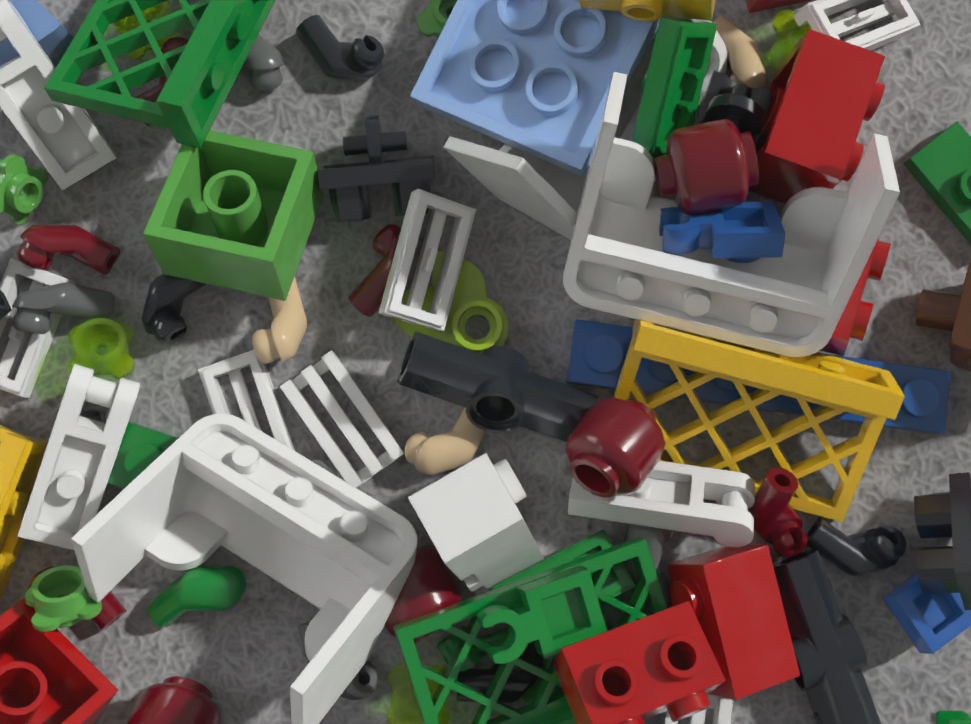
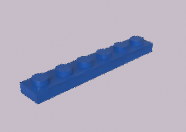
M576 319L573 327L566 383L616 390L633 336V327ZM831 355L891 372L905 398L896 419L886 418L883 427L930 434H945L951 371ZM641 358L635 378L645 394L651 395L678 382L669 364ZM682 368L687 377L696 373L695 371ZM717 377L694 388L702 402L727 405L741 398L732 381ZM745 385L749 393L758 390V388ZM686 393L676 397L678 399L689 400ZM778 395L757 406L759 410L793 415L805 414L796 398L785 395ZM808 402L812 410L822 406ZM843 412L829 420L863 424L865 417Z

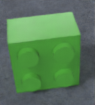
M211 130L201 149L182 144L143 232L163 274L286 301L324 196L319 186L314 152Z

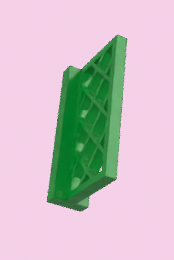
M96 0L44 87L50 99L67 105L169 128L177 143L201 149L276 0H202L193 5H189L187 0H178L182 8L181 10L147 23L141 11L168 0ZM135 14L140 27L106 41L104 40L103 35L109 24ZM192 27L194 31L186 45L165 54L162 53L157 43L158 40ZM150 44L156 56L155 58L125 71H119L114 61L115 58ZM107 62L113 76L89 86L75 84L82 72ZM165 75L168 79L156 102L134 98L129 90Z
M637 537L393 626L423 724H440L437 716L450 690H454L481 703L471 724H576L564 691L551 695L555 685L562 688L553 666L558 654L554 655L548 670L521 657L510 663L500 664L486 694L455 680L472 645L483 650L495 646L477 636L481 625L478 623L476 615L482 609L491 605H506L512 609L520 608L523 605L516 602L521 599L518 590L519 586L579 565L588 568L590 573L594 572L592 581L597 598L624 611L617 627L636 621L637 618L647 617L648 615L640 612L645 601L650 615L667 609L646 539ZM633 558L639 581L628 604H625L601 592V589L613 565ZM471 618L466 630L453 625ZM443 629L461 638L445 673L442 674L421 664L414 638ZM514 665L543 678L532 703L518 709L498 701ZM426 678L439 683L432 698ZM492 710L503 714L488 720Z

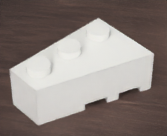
M487 453L408 497L444 563L461 581L464 579L468 589L471 592L475 591L477 596L489 592L492 586L544 560L515 504L526 498L527 495L506 459L493 465Z

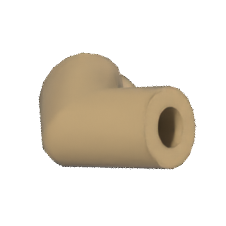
M721 14L713 23L717 24V32L726 46L727 61L730 62V68L733 72L730 79L740 85H746L751 88H765L768 79L760 46Z
M295 276L286 301L268 297L274 317L271 328L257 330L252 336L255 354L262 363H271L279 358L282 362H285L295 356L306 332L307 319Z
M464 408L451 432L429 436L424 432L413 434L405 444L404 455L406 460L410 464L415 465L416 470L423 474L435 475L460 468L469 463L487 431L474 426L468 420L466 408Z

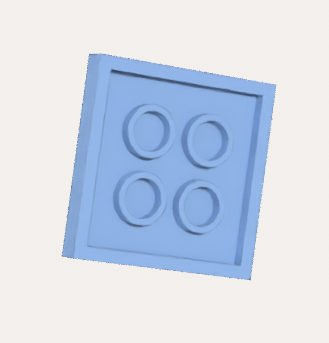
M457 0L410 97L419 107L584 177L590 165L613 72L627 74L624 89L625 95L658 28L659 20L641 22L629 19L619 11L581 8L579 0Z

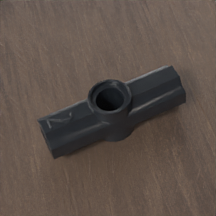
M416 331L408 344L397 379L399 385L465 407L468 420L474 426L484 431L502 433L514 430L520 426L567 442L568 436L589 408L598 402L597 395L529 372L528 360L520 352L512 348L503 346L489 347L476 353Z
M811 549L800 552L792 557H783L772 561L800 676L794 678L802 691H806L817 724H881L862 672L867 670L868 667L863 644L852 622L846 615L840 612L833 593L832 584L827 576L819 551Z

